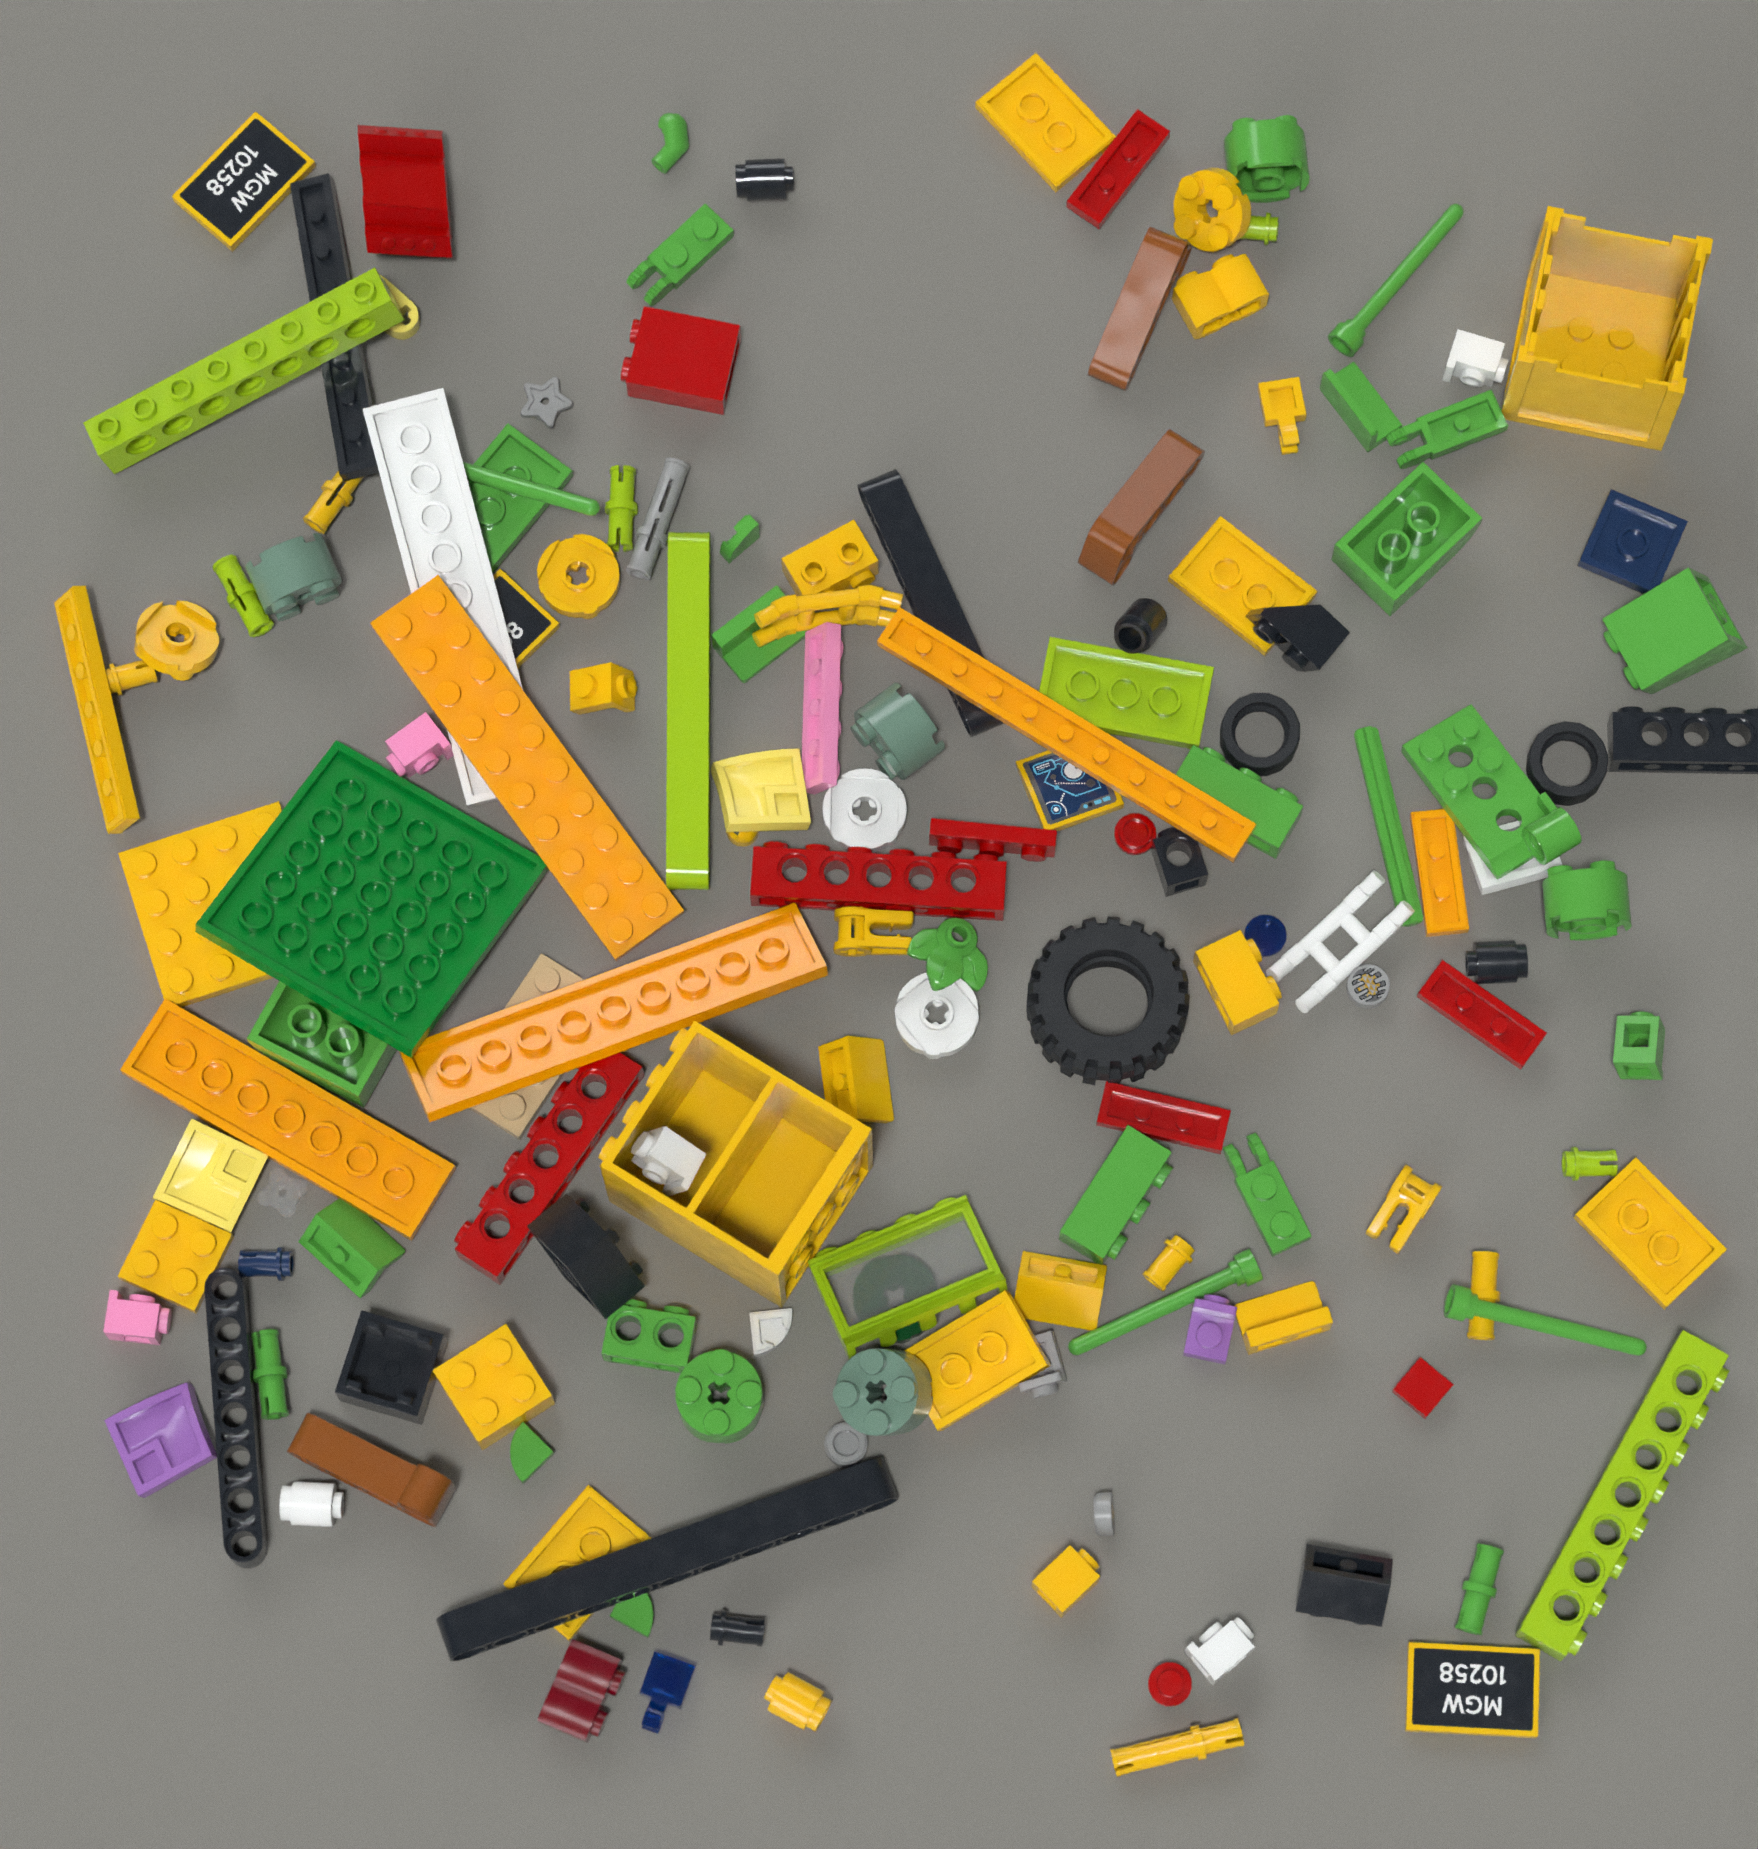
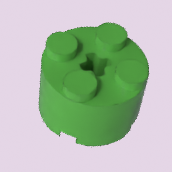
M1282 115L1275 119L1257 121L1252 118H1240L1232 123V131L1224 139L1226 171L1232 173L1239 180V183H1236V185L1240 188L1243 195L1247 194L1250 202L1268 203L1284 200L1290 197L1289 190L1299 186L1301 192L1307 187L1310 177L1305 133L1298 126L1296 117Z
M1596 861L1590 864V868L1573 870L1571 866L1560 865L1547 870L1548 878L1543 881L1542 885L1546 933L1548 936L1559 939L1558 931L1569 932L1570 940L1574 941L1597 940L1618 935L1617 927L1621 925L1624 926L1626 931L1632 927L1628 877L1624 872L1616 870L1615 862Z
M724 1349L703 1353L691 1360L678 1378L675 1388L678 1411L683 1424L696 1438L710 1443H734L746 1437L758 1424L763 1409L762 1384L755 1368L740 1355ZM715 1390L720 1393L728 1391V1403L723 1405L720 1401L711 1404L713 1401L711 1393Z

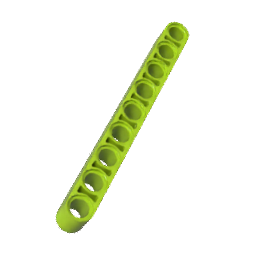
M668 532L666 887L669 890H709L710 532Z

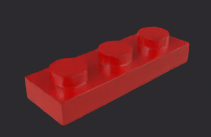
M1137 109L1066 201V208L1100 229L1170 138V130Z
M931 818L929 845L937 846V850L940 852L955 854L961 853L962 849L979 850V854L994 855L998 858L1003 857L1004 853L1021 854V858L1027 861L1041 862L1045 861L1046 857L1054 858L1057 830Z
M1443 960L1417 994V998L1520 1070H1522L1547 1034V1032Z
M1106 1081L1096 1125L1122 1132L1129 1125L1152 1139L1221 1154L1231 1110Z

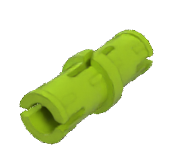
M619 465L610 467V500L605 503V512L609 515L607 545L615 552L620 551V545H623V552L633 550V516H636L638 512V505L634 502L636 469L627 465H623V473L620 472Z
M227 555L217 560L213 564L212 569L217 574L228 594L226 601L230 608L237 610L248 630L249 636L256 638L269 632L273 628L274 623L270 620L268 614L264 612L254 586L246 577L236 555Z

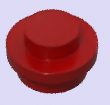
M1131 813L1122 817L1116 824L1114 839L1117 846L1123 852L1130 855L1146 853L1151 849L1152 841L1156 838L1154 823L1147 816L1139 813Z
M1162 1663L1154 1668L1149 1676V1693L1160 1705L1166 1707L1180 1705L1188 1698L1191 1692V1677L1188 1671L1177 1663Z

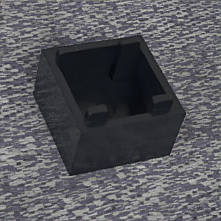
M566 1193L527 1227L562 1276L606 1320L645 1287L638 1277L642 1274L643 1270L635 1260L628 1263L615 1245L620 1241L616 1231L613 1228H608L606 1231L601 1228L587 1214L590 1211L587 1203L582 1198L574 1201Z
M361 1310L335 1394L342 1402L422 1425L437 1380L432 1370L442 1364L448 1345L444 1334Z

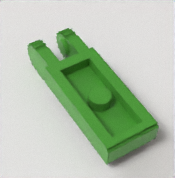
M705 203L647 257V260L643 261L630 273L626 283L632 289H636L655 272L659 273L663 278L658 280L644 296V300L650 306H654L672 289L677 290L734 236V230Z
M1488 390L1418 417L1414 423L1390 432L1386 438L1389 445L1393 447L1409 442L1419 435L1421 436L1424 443L1423 446L1407 451L1396 459L1400 469H1407L1424 462L1428 458H1431V460L1505 432L1508 429V424L1493 391Z
M1255 1132L1246 1136V1139L1248 1141V1148L1259 1165L1258 1168L1246 1173L1241 1156L1232 1144L1223 1147V1152L1235 1176L1234 1183L1271 1256L1274 1257L1310 1240L1312 1236L1274 1161L1270 1162L1268 1153Z

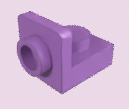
M1204 1295L1203 1300L1197 1298L1194 1300L1183 1356L1220 1364L1226 1363L1237 1307L1229 1305V1299L1216 1295Z

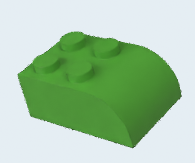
M1422 462L1335 544L1331 560L1391 616L1461 550L1478 529L1482 517Z
M280 981L247 1037V1041L268 1058L363 1108L397 1050Z

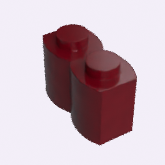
M572 1639L537 1721L588 1743L591 1735L599 1737L609 1714L602 1710L609 1694L617 1696L626 1672L620 1670L622 1665L621 1659Z

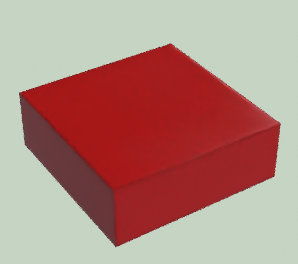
M1420 1357L1394 1387L1392 1393L1426 1419L1454 1384Z

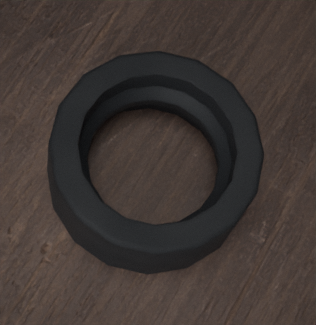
M1251 693L1236 700L1227 709L1220 728V747L1225 759L1234 768L1239 770L1241 767H1244L1259 776H1269L1280 772L1292 761L1300 740V723L1294 709L1282 698L1270 693ZM1253 712H1265L1275 716L1281 722L1284 729V742L1274 755L1265 758L1253 757L1244 753L1239 748L1235 739V729L1238 722L1245 715Z
M1560 722L1548 726L1537 735L1527 755L1526 773L1528 779L1540 795L1546 792L1554 804L1571 806L1583 803L1597 792L1604 780L1608 767L1607 750L1604 742L1594 730L1581 723ZM1560 741H1571L1584 747L1589 753L1592 762L1588 778L1580 785L1573 787L1560 786L1551 781L1546 776L1542 766L1543 755L1547 748Z

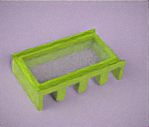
M966 1195L957 1199L954 1197L943 1199L936 1203L933 1209L918 1215L908 1214L902 1216L892 1226L880 1231H866L857 1236L853 1242L839 1248L829 1247L823 1249L815 1255V1258L808 1260L812 1279L848 1360L857 1354L855 1347L877 1338L881 1347H889L896 1343L895 1331L915 1322H918L922 1331L932 1329L937 1324L935 1314L956 1305L961 1314H966L977 1307L975 1297L996 1289L998 1294L1004 1290L1008 1291L1006 1278L1001 1273Z

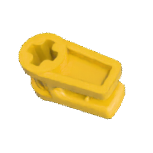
M855 906L840 907L834 910V920L838 922V941L833 943L834 954L846 957L907 955V950L912 940L911 937H902L900 934H897V936L874 935L870 931L889 930V932H892V930H909L914 924V912L875 910ZM851 925L854 926V938L851 937Z
M1408 1165L1404 1166L1386 1195L1387 1199L1365 1233L1372 1239H1377L1383 1230H1387V1223L1396 1209L1400 1206L1406 1207L1408 1214L1402 1224L1397 1225V1232L1389 1244V1248L1397 1254L1404 1247L1420 1219L1425 1217L1442 1189V1186L1436 1182L1432 1186L1413 1174V1168Z

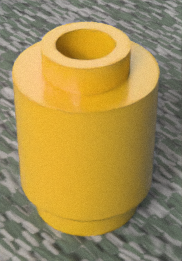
M787 1672L783 1679L775 1676L764 1696V1699L770 1702L767 1711L802 1730L808 1727L815 1732L821 1725L832 1703V1700L823 1696L825 1691L790 1672Z

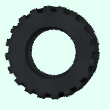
M1108 916L1107 923L1098 924L1094 917L1083 920L1082 927L1074 929L1070 925L1060 931V938L1056 941L1050 940L1042 949L1040 959L1035 960L1028 983L1027 1021H1030V1033L1035 1044H1040L1043 1048L1042 1055L1049 1063L1057 1062L1061 1066L1060 1072L1071 1078L1075 1073L1083 1077V1083L1094 1086L1096 1080L1121 1084V1080L1130 1078L1133 1083L1143 1079L1146 1071L1150 1069L1156 1071L1164 1064L1166 1056L1169 1053L1173 1054L1178 1046L1181 1034L1184 1032L1189 1010L1190 995L1187 990L1189 982L1186 970H1181L1179 966L1180 958L1174 949L1168 950L1164 946L1165 939L1156 931L1149 935L1144 932V924L1134 920L1131 926L1119 924L1120 917ZM1101 967L1117 968L1134 976L1142 984L1147 994L1148 1007L1143 1021L1134 1030L1119 1036H1100L1083 1029L1071 1017L1067 1003L1069 989L1078 976L1091 969Z

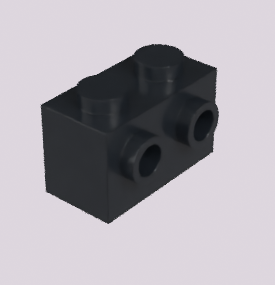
M1306 1544L1298 1583L1295 1611L1307 1613L1314 1617H1329L1351 1621L1358 1625L1368 1624L1382 1627L1391 1587L1393 1559Z

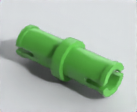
M275 1329L260 1330L259 1333L253 1332L251 1334L256 1361L253 1380L259 1386L261 1419L276 1420L281 1419V1416L287 1417L289 1415L284 1387L287 1369L281 1363L279 1331Z
M1477 1543L1469 1580H1464L1462 1585L1465 1595L1455 1629L1482 1636L1490 1599H1495L1497 1589L1494 1588L1504 1551L1496 1547Z

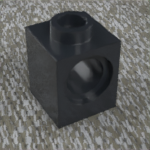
M1175 827L1159 832L1157 834L1158 838L1152 841L1151 852L1165 896L1205 886L1208 872L1198 841ZM1173 851H1182L1189 857L1190 861L1183 866H1175L1168 861L1167 855Z

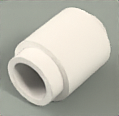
M293 1482L292 1486H282L280 1494V1520L290 1521L291 1525L333 1527L335 1518H343L344 1492H337L335 1483Z

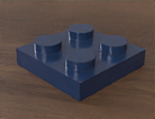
M1611 489L1578 566L1645 594L1661 584L1688 521Z

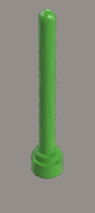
M1450 205L1352 320L1347 319L1344 323L1339 322L1329 333L1328 340L1336 350L1348 357L1355 355L1364 344L1363 338L1366 335L1364 330L1463 216L1464 210L1461 205Z
M463 462L469 481L589 516L596 515L600 510L599 503L594 499Z
M1250 1249L1244 1250L1233 1256L1234 1260L1227 1263L1228 1268L1072 1339L1068 1345L1070 1353L1076 1356L1081 1355L1193 1303L1196 1298L1202 1299L1204 1295H1211L1232 1284H1236L1237 1287L1245 1284L1249 1287L1262 1281L1261 1271Z
M1452 1284L1446 1297L1444 1306L1445 1318L1463 1322L1465 1318L1472 1320L1474 1316L1636 1356L1643 1355L1647 1350V1345L1642 1339L1480 1300L1477 1294L1471 1293V1288Z

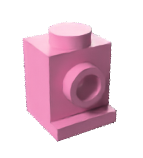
M426 712L385 741L389 751V755L385 759L399 777L406 774L410 778L415 773L422 775L438 763L440 755L443 754L446 760L454 756L450 742Z
M110 1290L103 1332L109 1340L161 1345L162 1334H168L170 1330L172 1310L171 1308H162L160 1304L155 1303V1298L151 1296L131 1294L129 1300H124L119 1291Z

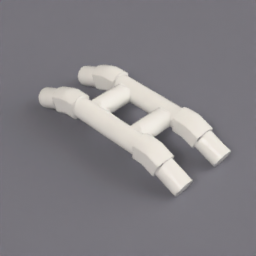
M1373 870L1335 909L1266 970L1267 976L1271 975L1277 983L1289 972L1291 973L1309 955L1326 970L1327 973L1295 1000V1004L1301 1012L1307 1013L1330 995L1354 969L1359 967L1372 953L1389 940L1415 912L1409 903L1402 900L1371 932L1353 915L1385 883V879L1377 871ZM1341 926L1358 944L1339 961L1323 942Z

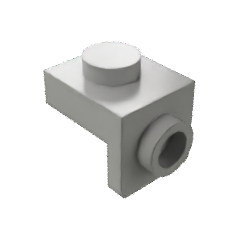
M1053 1331L1035 1335L1051 1366L1025 1382L1018 1383L1020 1392H1032L1034 1399L1059 1392L1057 1384L1067 1382Z

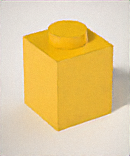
M1069 1545L1032 1581L1031 1587L1062 1618L1099 1583L1100 1576L1096 1573V1570L1100 1566L1083 1548L1076 1552Z

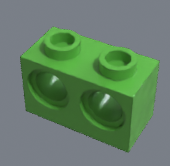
M630 1299L608 1317L601 1353L604 1361L680 1374L691 1361L697 1321L696 1317L689 1316V1310L676 1306H664L663 1311L646 1309L647 1303ZM626 1322H634L641 1327L639 1336L632 1341L622 1340L617 1335L619 1327ZM668 1329H677L682 1332L684 1337L677 1347L667 1348L659 1342L661 1334Z

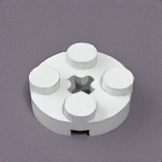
M867 768L851 770L842 775L841 779L837 781V785L829 788L825 794L823 801L824 825L831 835L834 844L839 847H844L845 849L856 846L872 849V853L894 845L905 826L907 815L905 796L901 789L889 779V776L881 771ZM863 801L869 802L870 809H877L876 815L870 816L868 821L860 820V817L853 815L852 812L853 809L860 808Z
M927 973L920 974L911 979L899 993L895 1007L897 1032L902 1041L911 1050L923 1054L929 1059H939L943 1056L953 1055L966 1047L974 1037L979 1023L977 998L970 986L961 978L945 989L933 991ZM931 1005L936 1009L944 1006L948 1010L944 1015L946 1021L942 1024L937 1022L929 1023L926 1020L929 1017L927 1008Z

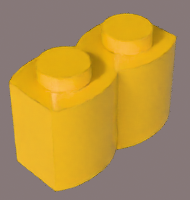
M1233 254L1225 255L1214 262L1212 265L1213 269L1200 274L1197 271L1189 272L1176 282L1177 286L1173 288L1172 301L1195 340L1213 334L1228 324L1244 319L1267 306L1269 293L1246 254L1236 257Z

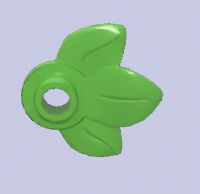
M949 918L944 920L937 929L921 930L912 938L909 944L907 955L926 961L927 977L933 991L945 989L961 978L972 990L978 992L985 984L987 978V960L976 947V931L964 919ZM951 932L958 933L963 938V942L956 941L952 937Z

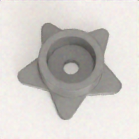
M557 377L551 378L542 386L532 383H525L524 385L528 401L520 413L523 418L535 417L548 428H553L555 420L561 411L573 407V402L560 394L559 379ZM543 399H548L549 403L547 405H543L541 401Z

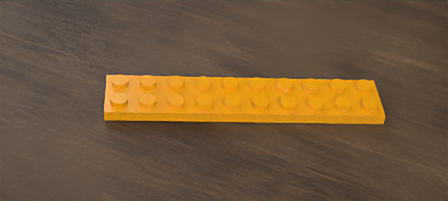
M439 575L370 622L376 634L535 852L547 865L551 874L615 961H618L684 913L683 908Z
M792 903L429 1036L424 1040L412 1058L400 1052V1057L430 1123L679 1031L682 1028L690 1027L694 1021L700 1023L828 976L827 965L796 903Z

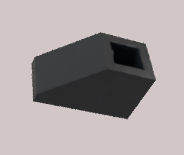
M1322 605L1260 608L1250 610L1245 616L1254 624L1253 631L1256 635L1267 643H1274L1284 652L1282 655L1284 661L1300 672L1302 670L1304 672L1320 670L1350 633Z

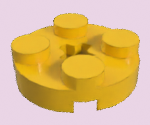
M1206 168L1183 177L1179 181L1174 197V230L1176 234L1182 239H1187L1194 247L1209 252L1225 249L1232 246L1236 240L1241 239L1247 232L1250 224L1251 205L1247 194L1242 195L1240 188L1236 185V183H1239V180L1232 173L1221 168ZM1210 200H1212V207L1218 210L1217 216L1210 217L1207 213L1206 205Z
M577 534L573 535V538H566L561 542L559 539L546 548L538 562L537 577L540 594L554 611L564 616L592 619L600 611L606 609L618 593L620 587L618 562L611 548L594 536ZM580 567L586 568V577L589 580L579 585L572 584V578L568 575L570 570L577 572Z
M177 600L176 605L163 606V602L155 603L148 607L138 619L134 652L136 656L151 668L171 675L172 678L179 681L189 680L194 673L207 668L216 657L219 646V635L215 629L216 622L209 612L192 602ZM178 634H182L185 637L184 642L178 643L170 640L167 635L176 637Z

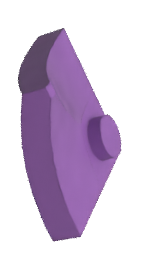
M186 1382L158 1393L104 1420L139 1497L146 1498L217 1458V1453L201 1415L195 1389L191 1383Z

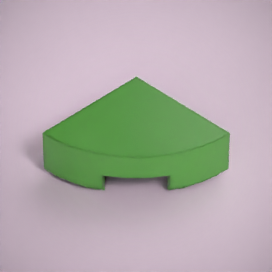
M750 514L745 515L734 526L738 533L721 544L719 554L728 563H731L760 538L759 524Z
M522 1422L513 1436L510 1458L517 1477L524 1485L554 1455V1452Z
M633 1593L634 1598L615 1605L610 1618L649 1638L653 1627L652 1603L647 1593L637 1597Z

